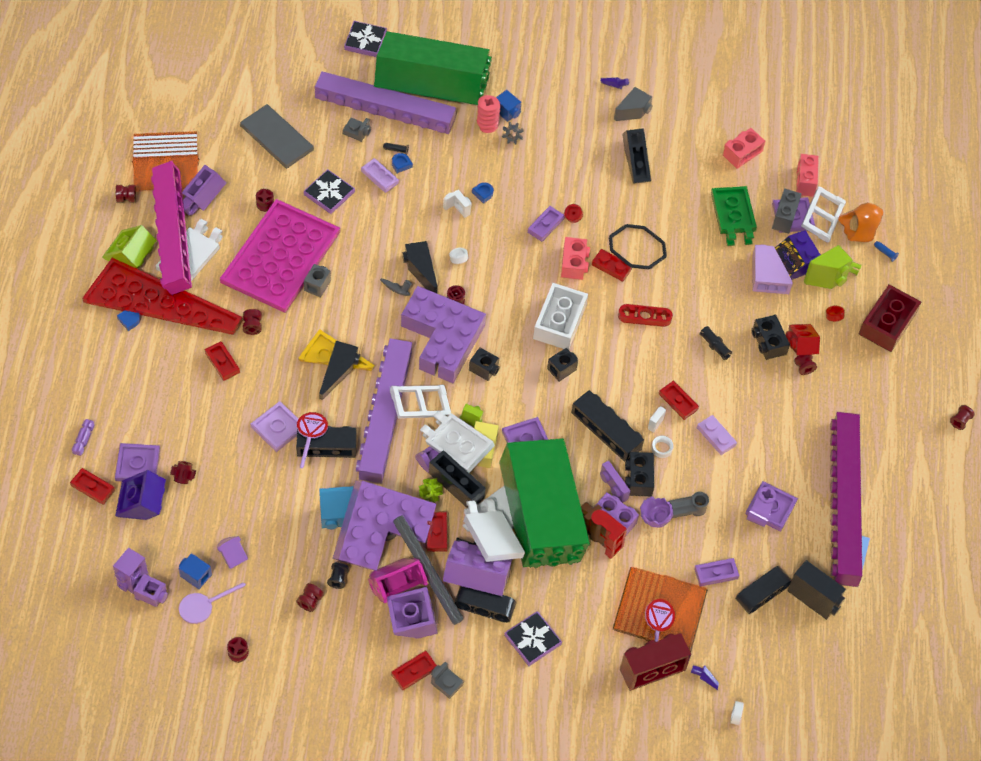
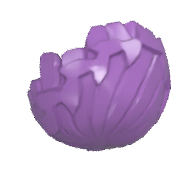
M652 496L644 500L640 507L643 521L651 527H663L673 518L672 505L665 498L655 499Z

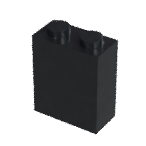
M806 560L794 574L787 591L827 620L831 614L835 616L840 610L841 604L845 600L843 595L846 588Z

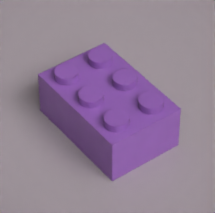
M454 541L446 561L443 581L502 596L510 574L512 559L486 562L478 546L468 544L465 541Z

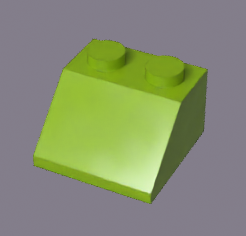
M142 225L121 230L102 257L107 261H110L113 257L134 268H139L143 264L145 256L153 250V245L157 240Z
M838 245L810 261L804 283L828 289L842 286L847 281V275L851 270L850 267L853 260Z

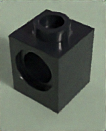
M479 347L470 359L469 371L489 381L492 375L496 376L500 369V366H498L499 357Z
M565 348L548 359L547 369L560 382L577 370L578 358L573 352Z

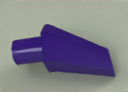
M628 78L600 79L604 85L618 89L629 85Z
M693 665L691 673L699 675L701 680L718 690L719 682L705 665L703 668Z

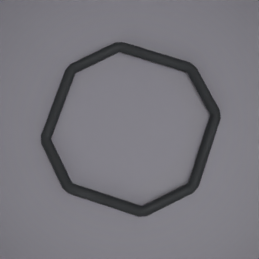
M625 224L609 235L611 253L631 268L648 270L667 257L665 242L645 226ZM626 228L644 229L662 244L663 256L649 266L631 264L613 249L612 238Z

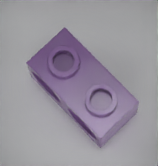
M606 492L597 503L602 507V510L606 511L627 528L626 536L637 524L639 514L632 507H627L618 497ZM608 507V508H610V509H612V510H611V511H607V510H605L604 508ZM620 519H626L628 522H623Z
M129 547L113 565L117 586L125 592L128 590L134 594L133 590L143 574L149 576L145 558Z

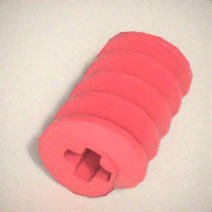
M485 95L478 100L477 124L484 133H492L499 126L500 102L494 96Z

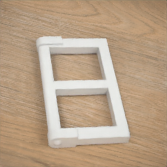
M819 186L816 189L801 227L815 234L821 240L830 242L846 201ZM820 195L838 205L834 216L816 206ZM813 212L831 222L827 233L808 223Z
M391 386L390 393L398 419L433 417L437 411H427L422 392L438 391L443 409L440 412L448 417L451 414L445 386ZM399 392H415L420 411L404 412Z

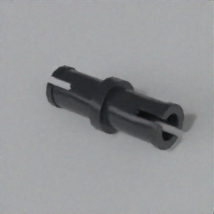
M709 326L701 330L702 332L699 334L709 343V347L715 350L723 360H727L731 356L732 351L723 343V339L720 336L717 337Z

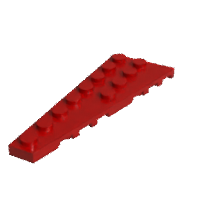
M113 257L82 297L83 302L86 304L119 311L136 312L142 316L234 335L243 321L242 316L185 290L171 295L167 289L162 287L159 278Z

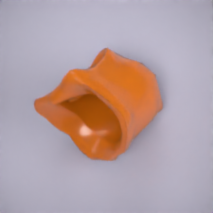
M867 202L842 214L838 220L845 227L844 233L847 235L848 240L870 242L873 241L876 235V230L881 223L884 212L879 206ZM855 215L858 218V228L856 231L850 229V220Z

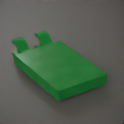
M747 186L712 188L711 196L720 234H726L727 246H735V233H744L745 245H752V239H754L753 232H756L757 225Z

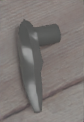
M380 279L393 292L403 296H410L408 290L412 283L409 280H405L404 284L400 286L386 279Z

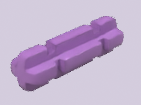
M84 420L83 428L80 429L75 440L76 443L72 447L73 454L78 456L83 454L84 447H86L91 435L90 431L95 426L92 420Z

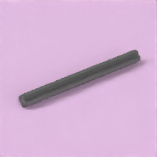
M403 515L395 518L393 523L413 557L419 559L422 564L427 581L454 625L460 623L463 620L461 613Z

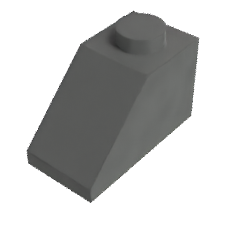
M634 87L616 107L614 120L641 119L645 113L648 114L652 109V96Z

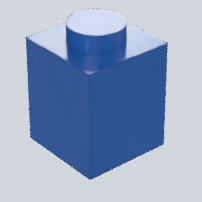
M505 90L496 97L500 102L499 115L509 122L520 115L521 101L512 93Z
M192 553L179 564L180 577L198 590L212 576L211 566Z

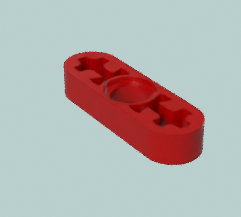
M623 304L618 312V318L623 323L660 327L669 326L673 317L672 311L668 308ZM647 312L650 314V317L645 319L640 314Z

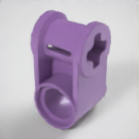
M771 487L760 489L746 520L765 527L776 499L774 489Z

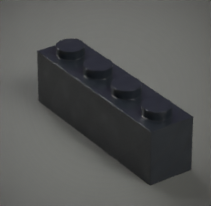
M588 390L573 402L571 413L624 462L625 459H629L630 452L642 450L644 443L642 435L634 431L626 420L617 416L615 411L610 406L605 405L597 394H593Z

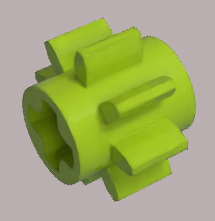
M437 478L424 479V484L418 486L419 496L429 502L439 501L438 496L443 495V485L437 482Z

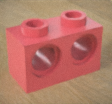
M752 128L742 131L735 139H730L726 142L723 156L738 169L763 152L765 140Z
M800 155L797 165L796 192L802 193L801 196L813 197L818 185L819 156Z
M565 237L561 278L583 280L584 273H588L589 262H585V258H589L590 247H587V239Z

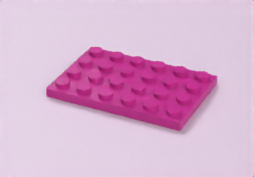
M276 199L222 274L220 283L286 313L303 288L304 279L312 266L320 263L339 235L340 227Z

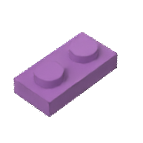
M549 206L528 228L527 233L543 242L564 220V214Z
M610 461L603 463L600 472L601 479L604 483H608L612 494L618 497L622 503L627 501L630 489Z
M734 558L695 565L694 568L700 587L739 578Z

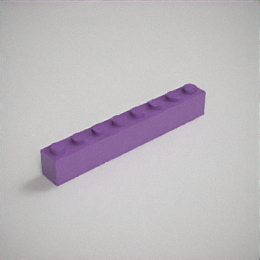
M323 71L315 85V98L322 101L417 125L440 133L449 134L456 117V107L393 90L377 88L371 84Z
M390 338L389 344L384 346L383 356H385V361L380 363L379 372H381V377H377L375 388L378 390L377 394L373 393L371 404L374 407L373 410H369L368 414L370 424L364 430L366 441L360 447L362 458L357 460L356 464L359 480L382 484L397 420L390 387L405 385L412 354V342ZM399 392L400 399L402 398L403 392Z

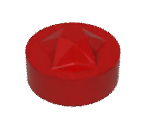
M570 204L565 208L564 215L569 222L577 223L583 217V210L577 204Z
M833 305L826 309V318L829 321L837 322L845 317V310L841 306Z

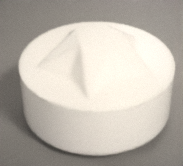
M455 248L449 253L450 261L454 264H461L468 260V252L464 248Z

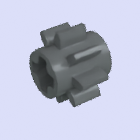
M509 122L508 128L503 127L506 133L502 134V138H507V144L512 141L516 145L518 138L523 139V136L519 133H522L524 129L518 128V122L516 125H512ZM510 130L516 132V136L510 134Z

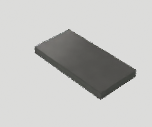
M268 104L240 122V126L286 169L314 150V146Z

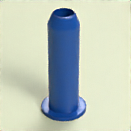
M879 241L874 243L875 248L888 256L891 262L896 260L899 255L898 252H893Z

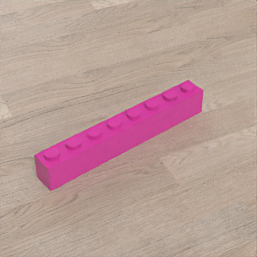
M172 161L152 168L153 176H151V180L154 185L152 193L155 198L154 210L157 217L155 224L158 228L156 237L159 242L158 254L161 260L159 268L162 272V278L160 281L162 287L173 295L192 288L181 174L177 166Z

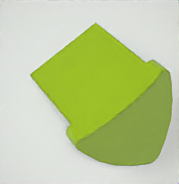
M465 404L459 419L475 427L476 421L482 422L484 411L479 406L473 407Z

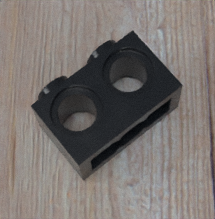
M777 315L755 319L751 332L753 337L757 339L759 351L764 355L765 359L768 360L787 355L790 344Z
M630 452L629 459H625V471H628V476L625 477V484L630 489L629 496L652 497L654 491V453Z

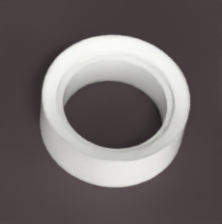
M658 436L653 440L651 450L655 456L666 458L672 453L673 442L666 436ZM659 442H664L669 446V450L664 453L659 452L655 445Z
M735 701L731 714V724L739 725L744 703Z

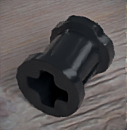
M332 563V573L327 584L335 589H343L346 584L344 580L349 567L344 563Z

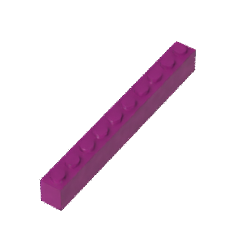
M837 412L835 419H831L830 430L833 431L830 439V446H833L830 455V461L833 462L830 471V477H833L830 487V493H833L830 508L834 510L830 522L831 526H834V530L831 532V542H834V547L831 549V559H834V564L831 566V576H834V580L840 585L858 587L862 579L860 414Z

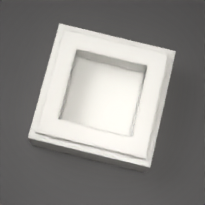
M660 406L649 420L648 430L653 433L664 420L666 409Z

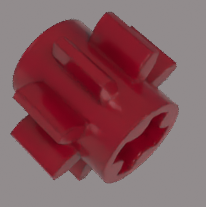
M178 461V464L172 466L170 475L174 476L175 482L188 484L189 480L192 481L195 478L196 470L192 469V463Z

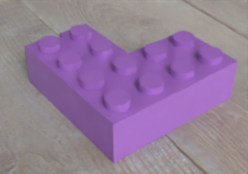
M417 286L401 314V327L430 338L419 357V370L435 376L436 364L438 363V378L454 384L485 327L486 314Z
M362 480L355 481L332 559L377 571L387 533L402 537L393 520L403 515L418 542L425 543L430 528L427 521H432L436 504Z

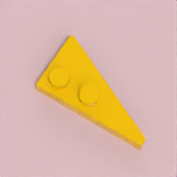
M319 329L298 357V360L328 365L337 340ZM360 356L358 365L354 364L353 369L372 371L375 365Z

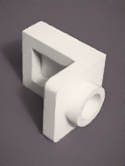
M459 190L448 193L444 197L443 208L445 210L455 206L464 218L471 214V201Z

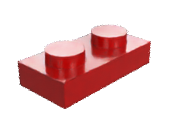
M603 249L598 252L591 264L622 282L632 271V268L618 257Z
M222 341L204 349L206 356L223 381L240 373V368Z
M674 380L659 390V395L683 420L698 411V404Z
M81 468L70 481V485L102 505L105 504L115 491L113 485L84 468Z
M434 512L432 521H427V524L430 525L427 535V552H447V512Z
M425 650L391 671V675L403 691L431 674L437 665Z

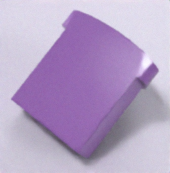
M428 447L417 453L415 458L420 466L429 473V462L439 453L433 448Z
M239 536L222 539L217 545L218 551L221 552L230 569L248 560L240 543L241 539Z

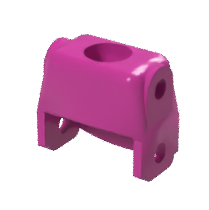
M403 558L377 569V571H372L369 574L370 578H368L373 594L383 603L388 602V596L396 595L419 584L428 585L422 564L416 558Z

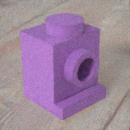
M143 574L133 590L136 600L144 601L154 607H157L159 603L163 604L168 596L165 583Z

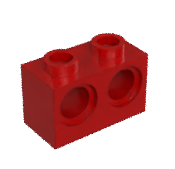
M811 324L789 325L786 337L796 355L819 354L820 336Z

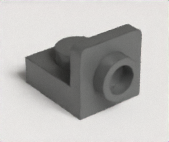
M350 118L343 128V134L362 142L365 136H368L371 132L370 119L366 118L364 122Z
M446 662L441 666L437 665L431 672V684L449 699L464 685V681L448 669V663Z

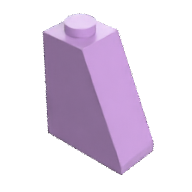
M755 245L752 255V291L789 294L792 280L774 246Z

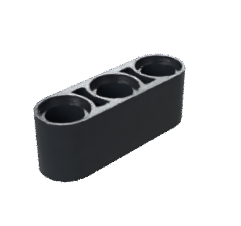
M776 566L743 589L735 599L748 614H751L787 589L792 579L780 566Z
M460 586L454 602L457 608L504 623L511 621L516 606V601L511 597L500 596Z

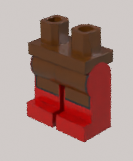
M585 502L581 506L587 534L592 541L599 542L606 548L605 555L612 559L624 547L627 528L606 511L602 510L599 504L592 507L589 503Z

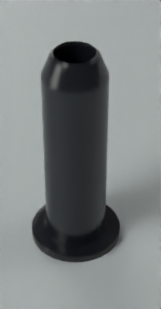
M384 143L383 149L402 152L407 155L409 144L404 146Z

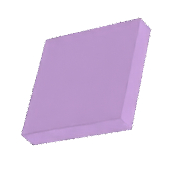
M279 401L253 421L250 426L277 452L297 437L298 418Z

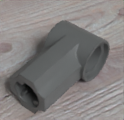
M696 492L690 497L669 500L668 502H670L673 509V518L692 514L694 516L704 515L709 503L708 495L704 492Z

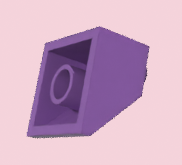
M427 587L387 597L394 635L422 638L438 634L431 597Z

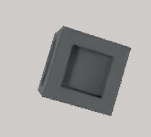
M314 264L304 279V291L321 298L331 282V271L324 266Z

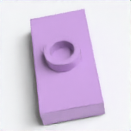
M375 158L361 167V172L385 193L399 184V179Z

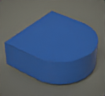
M398 153L392 157V167L396 174L413 168V163L406 154Z
M483 182L472 188V193L483 204L493 197L494 189L489 183Z
M124 310L117 315V319L128 331L140 323L139 313Z

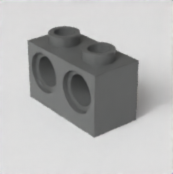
M784 188L772 229L790 233L802 193Z

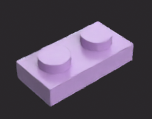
M713 415L697 425V429L720 455L736 446L737 442Z

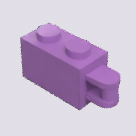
M206 165L201 168L182 191V194L185 196L183 200L184 212L189 216L193 215L198 208L204 211L226 184L217 172Z

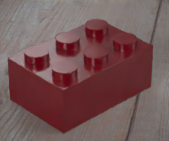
M888 284L864 320L859 335L892 352L916 316L922 302Z
M671 633L662 640H651L642 647H632L626 650L623 655L620 671L629 691L686 671L691 652L682 633L676 635Z

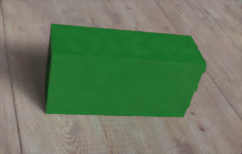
M387 31L376 56L374 87L478 105V100L484 96V91H486L487 82L490 77L489 67L492 61V56H489L490 49Z
M564 438L507 443L499 464L515 535L525 552L523 558H521L522 566L538 568L549 565L554 567L559 564L568 563L572 565L581 562L590 542Z

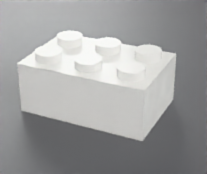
M552 283L536 322L533 339L569 350L585 311L588 294Z

